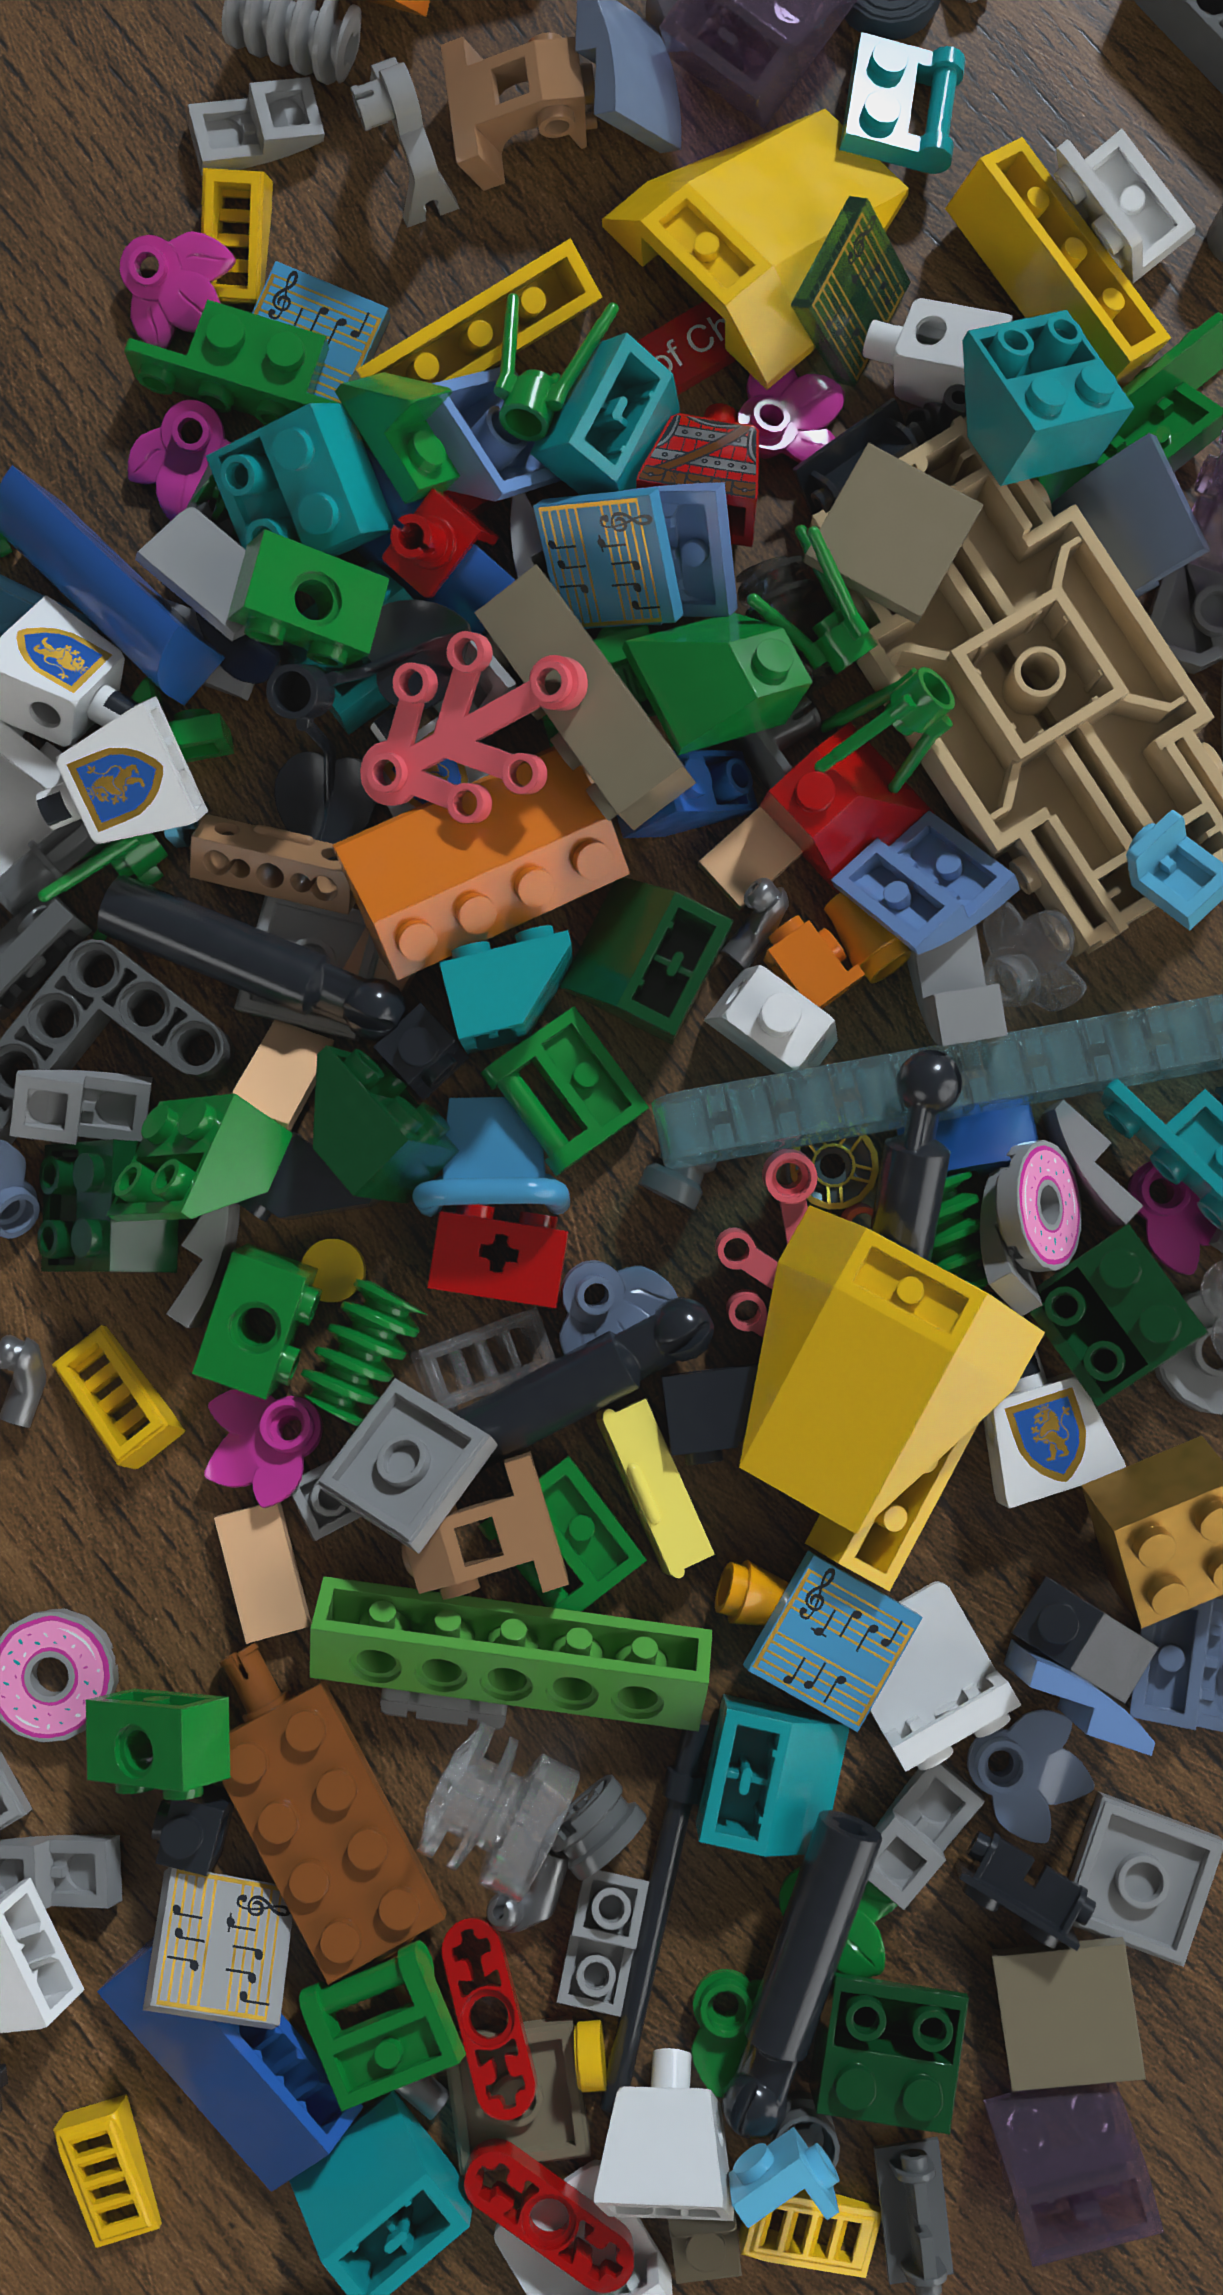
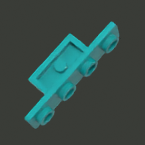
M1114 1078L1105 1087L1101 1102L1106 1107L1103 1110V1114L1107 1121L1124 1137L1131 1139L1135 1135L1153 1152L1150 1160L1154 1167L1173 1184L1178 1185L1183 1181L1201 1199L1197 1202V1206L1202 1214L1213 1225L1223 1231V1105L1204 1089L1167 1124H1164L1119 1079Z

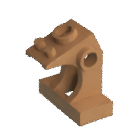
M541 33L532 37L526 44L484 60L464 37L441 45L456 164L483 191L505 183L502 151L505 143L512 136L522 131L538 127L539 133L545 137L559 138L570 135L581 149L587 147L586 130L597 128V117L594 115V112L585 113V105H592L595 101V82L592 62L580 64L579 54L575 52L576 37L563 38L556 33ZM528 81L529 93L500 103L499 96L506 89L515 84Z
M531 1452L505 1459L504 1464L512 1492L458 1510L455 1504L419 1554L402 1543L403 1563L408 1573L414 1577L419 1594L439 1589L443 1600L458 1597L479 1589L478 1577L529 1561H534L543 1593L569 1585L568 1575ZM492 1517L502 1552L464 1562L455 1528Z

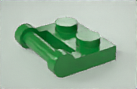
M575 1006L499 1057L480 1073L492 1090L497 1087L500 1089L549 1156L545 1163L555 1176L565 1172L588 1153L645 1114L649 1109L644 1099ZM531 1062L583 1131L571 1141H568L518 1073Z
M568 1455L538 1479L561 1555L582 1583L568 1593L564 1587L543 1593L534 1561H529L515 1567L546 1607L581 1612L646 1562L647 1557ZM493 1518L484 1519L477 1525L478 1529L488 1542L495 1539L501 1547Z
M420 1940L399 1948L398 1957L329 1986L321 1981L302 1989L300 1992L299 2002L303 2018L341 2112L455 2066L466 2055L434 1977V1964L427 1946ZM406 1984L412 2002L341 2030L336 2018L338 2011Z

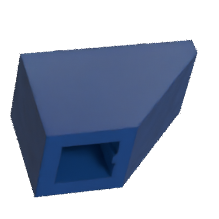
M695 750L678 755L677 757L693 777L696 784L635 830L617 815L623 838L666 837L753 813L758 809L752 787V775L746 765L743 752L735 750Z

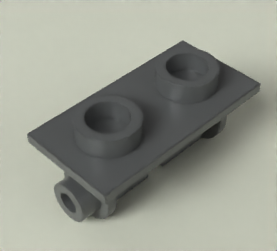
M938 2137L873 2146L888 2282L890 2285L909 2282L915 2286L916 2295H940L942 2293L941 2284L947 2280V2275H953L954 2272Z

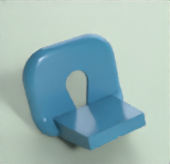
M505 1097L449 1098L447 1123L450 1130L446 1133V1136L457 1147L459 1152L443 1167L442 1176L435 1180L423 1182L414 1189L412 1194L413 1203L421 1214L428 1217L435 1216L441 1211L443 1205L545 1204L549 1212L557 1215L563 1214L570 1207L568 1188L550 1174H545L543 1148Z

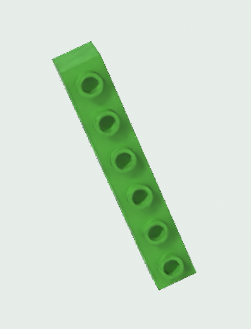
M323 1576L310 1628V1678L699 1732L709 1685L712 1630L464 1595L443 1600L440 1592L428 1591L419 1594L418 1590L413 1588Z

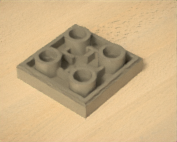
M868 442L819 530L846 586L918 624L980 514L983 504ZM811 544L805 554L804 563L823 573Z
M1123 1937L1079 1941L1080 1947L1078 1951L1064 1943H1058L1055 1948L1044 1944L991 1950L1012 2091L1146 2079L1126 1945Z

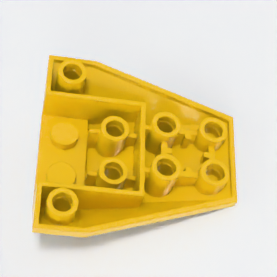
M826 109L649 180L602 218V227L642 267L659 254L725 319V349L766 390L811 354L825 333L826 328L812 304L860 214L863 212L867 222L875 215L876 220L872 231L879 243L908 197L909 188L880 160L839 150L843 125ZM862 216L859 223L865 232L867 224ZM859 226L855 229L857 236L862 233ZM870 232L866 236L875 251L878 245ZM853 233L850 240L854 245L856 237ZM864 238V249L870 259L873 252ZM848 242L846 249L848 253L852 251V260H854L856 256L850 242ZM844 250L833 273L847 296L854 285L851 274L857 277L858 274L853 264L850 265L848 263V255ZM864 251L860 256L863 264H865L867 260ZM856 258L854 264L860 273L863 266L859 259ZM831 274L828 281L840 302L843 303L845 297ZM826 283L824 290L834 308L838 311L840 305ZM822 291L819 298L833 319L836 314ZM817 300L815 307L826 324L830 319L819 300Z
M809 1205L777 1263L739 1468L857 1535L1013 1392L1045 1332L989 1293L878 1233Z

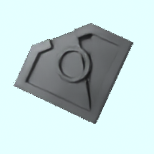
M1207 541L1210 548L1209 552L1158 580L1160 586L1156 587L1148 612V616L1184 671L1191 674H1196L1223 660V546Z

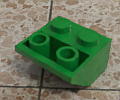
M235 1093L160 1101L158 1106L149 1113L142 1125L141 1135L143 1138L131 1164L124 1168L116 1180L114 1187L116 1196L106 1216L116 1222L193 1219L269 1191L293 1133Z

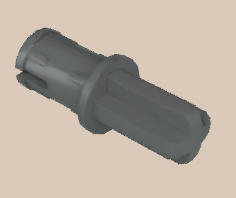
M82 819L55 829L38 844L31 840L28 843L31 850L0 876V902L11 914L16 916L21 908L38 896L40 890L63 876L67 870L98 845L91 839Z

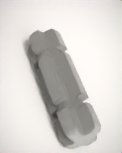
M382 1688L380 1701L381 1712L385 1715L406 1718L407 1712L411 1711L416 1712V1719L464 1726L468 1725V1719L477 1720L478 1728L493 1730L503 1728L508 1705L388 1688Z

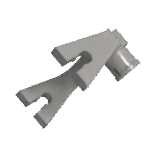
M392 57L371 65L370 82L360 86L354 85L350 87L358 116L359 118L362 117L361 124L365 131L386 124L390 120L393 123L409 171V185L403 213L406 227L408 228L426 221L427 210L425 204L431 200L435 201L440 216L460 209L455 196L437 168L423 127L417 94L405 63L398 64L396 58Z

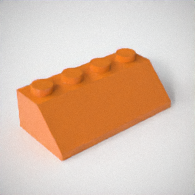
M552 746L534 754L543 760L547 768L546 782L536 793H514L505 786L502 779L492 775H487L472 782L484 786L492 798L490 814L479 823L458 822L452 818L447 808L427 802L332 845L378 955L397 981L452 956L451 951L455 948L490 939L630 874L612 821H608L585 790L592 784L581 765L573 771L555 747ZM525 761L518 766L516 776L519 783L526 786L531 781L533 772L530 764ZM468 791L462 799L463 810L468 815H472L477 808L476 796L471 791Z

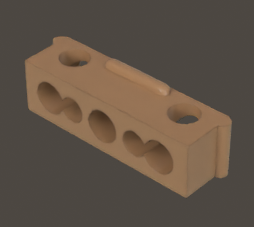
M209 814L204 815L198 820V828L191 836L190 878L349 915L356 903L339 861L328 860L330 857H337L332 843L315 840L311 836L261 824L251 825ZM231 831L235 835H222V833Z

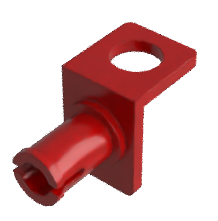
M432 488L413 514H407L398 519L404 525L403 528L393 525L391 529L392 543L383 553L382 558L389 567L423 597L432 598L477 539L494 545L499 536L456 498Z

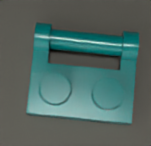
M861 32L854 51L839 150L929 174H938L948 170L951 166L954 149L953 140L949 137L955 89L963 80L966 61L964 54L959 49L951 46L939 47L934 51H929ZM915 82L931 86L925 134L921 137L908 133Z

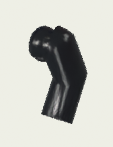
M955 384L947 388L942 403L929 402L925 403L922 409L912 408L908 410L904 417L905 426L911 422H916L923 430L928 441L950 428L955 418L961 415L964 419L966 417L965 385Z

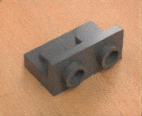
M36 896L0 930V1019L5 1020L67 957L71 950L93 931L58 896L48 902H41L38 896Z

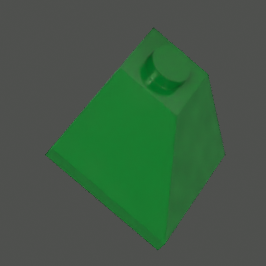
M735 612L729 617H714L625 641L622 646V650L677 756L786 724L812 684V680L784 628Z

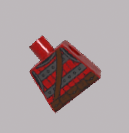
M722 403L710 405L705 410L703 417L681 413L671 416L638 473L636 489L677 484L725 482L731 544L752 547L758 500L760 431L754 425L737 423L738 412L733 407Z

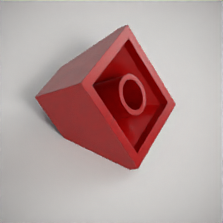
M851 722L847 723L811 751L768 791L758 806L803 851L801 855L838 894L840 891L834 887L831 879L876 838L890 846L926 812L930 810L934 813L906 782L899 792L891 793L889 791L888 785L897 772L869 742H866L824 773L815 771L814 766L817 761L858 731Z

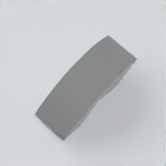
M976 925L951 941L918 955L909 948L911 955L907 960L913 989L924 1023L936 1044L947 1046L1008 1036L999 983L986 985Z

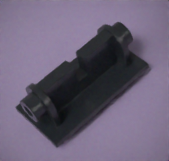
M891 398L792 469L811 516L821 510H824L825 513L831 510L868 442L898 459L926 442V436L916 422H911L905 426L896 399Z
M978 1831L967 1850V1855L975 1859L972 1866L959 1858L955 1863L959 1879L965 1882L962 1891L972 1900L990 1911L997 1912L1000 1905L1024 1918L1020 1924L1021 1928L1041 1943L1055 1948L1058 1942L1061 1941L1075 1951H1078L1080 1944L1071 1927L1075 1921L1085 1926L1092 1917L1096 1907V1902L1087 1897L1088 1889L1078 1885L1046 1864L1034 1885L1029 1884L1024 1878L1035 1861L1034 1857L1006 1841L995 1832L987 1836Z

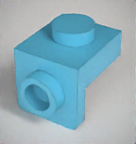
M1175 810L1167 813L1157 824L1151 823L1146 825L1133 838L1126 853L1131 886L1189 931L1223 900V863L1186 836L1185 819Z
M792 2127L768 2145L759 2143L746 2150L736 2161L733 2170L728 2173L732 2207L747 2228L757 2223L803 2189L807 2191L826 2220L839 2213L834 2185L840 2180L834 2165L818 2143L808 2147L795 2127Z

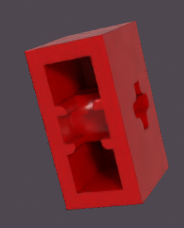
M479 1204L456 1205L455 1213L440 1211L427 1288L544 1307H558L569 1238L568 1231L556 1229L558 1217L520 1212L518 1223L493 1219L494 1207ZM506 1236L508 1237V1247L519 1251L517 1263L505 1262L502 1272H494L493 1261L483 1257L484 1246H496L498 1237Z

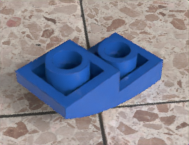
M1028 1098L949 1108L939 1116L936 1140L951 1151L946 1177L970 1171H976L982 1177L989 1175V1173L1000 1167H1009L1011 1158L1006 1155L1011 1147L1023 1142L1038 1141V1135L1030 1101ZM907 1118L895 1121L898 1135L904 1134Z

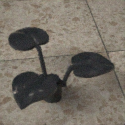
M295 596L296 607L298 611L302 614L298 599ZM398 600L382 606L370 654L367 655L371 663L347 670L327 673L323 668L316 665L293 664L294 657L287 650L293 644L284 641L282 645H270L256 641L246 634L231 641L196 612L203 637L225 657L220 664L224 671L242 682L252 684L267 682L266 694L272 709L284 718L296 719L297 729L299 731H306L323 750L324 756L317 752L309 751L291 757L279 770L275 780L274 794L277 811L288 831L311 836L315 840L332 844L366 830L375 813L377 804L363 788L360 776L362 760L353 757L336 759L334 744L314 723V718L322 716L331 708L335 698V686L377 674V685L380 693L389 703L397 706L399 698L393 689V676L396 670L405 663L424 664L435 672L438 679V689L435 696L424 705V709L430 708L444 700L453 670L447 658V646L450 639L462 631L472 632L470 624L461 615L444 605L424 600ZM469 642L465 644L462 650V656L464 661ZM414 672L408 682L409 690L415 696L420 692L423 685L419 672Z

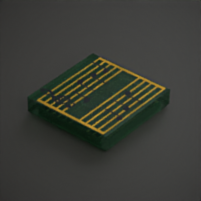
M849 196L791 303L792 309L836 382L853 387L856 386L870 360L863 357V347L873 319H878L889 323L911 283L868 198Z

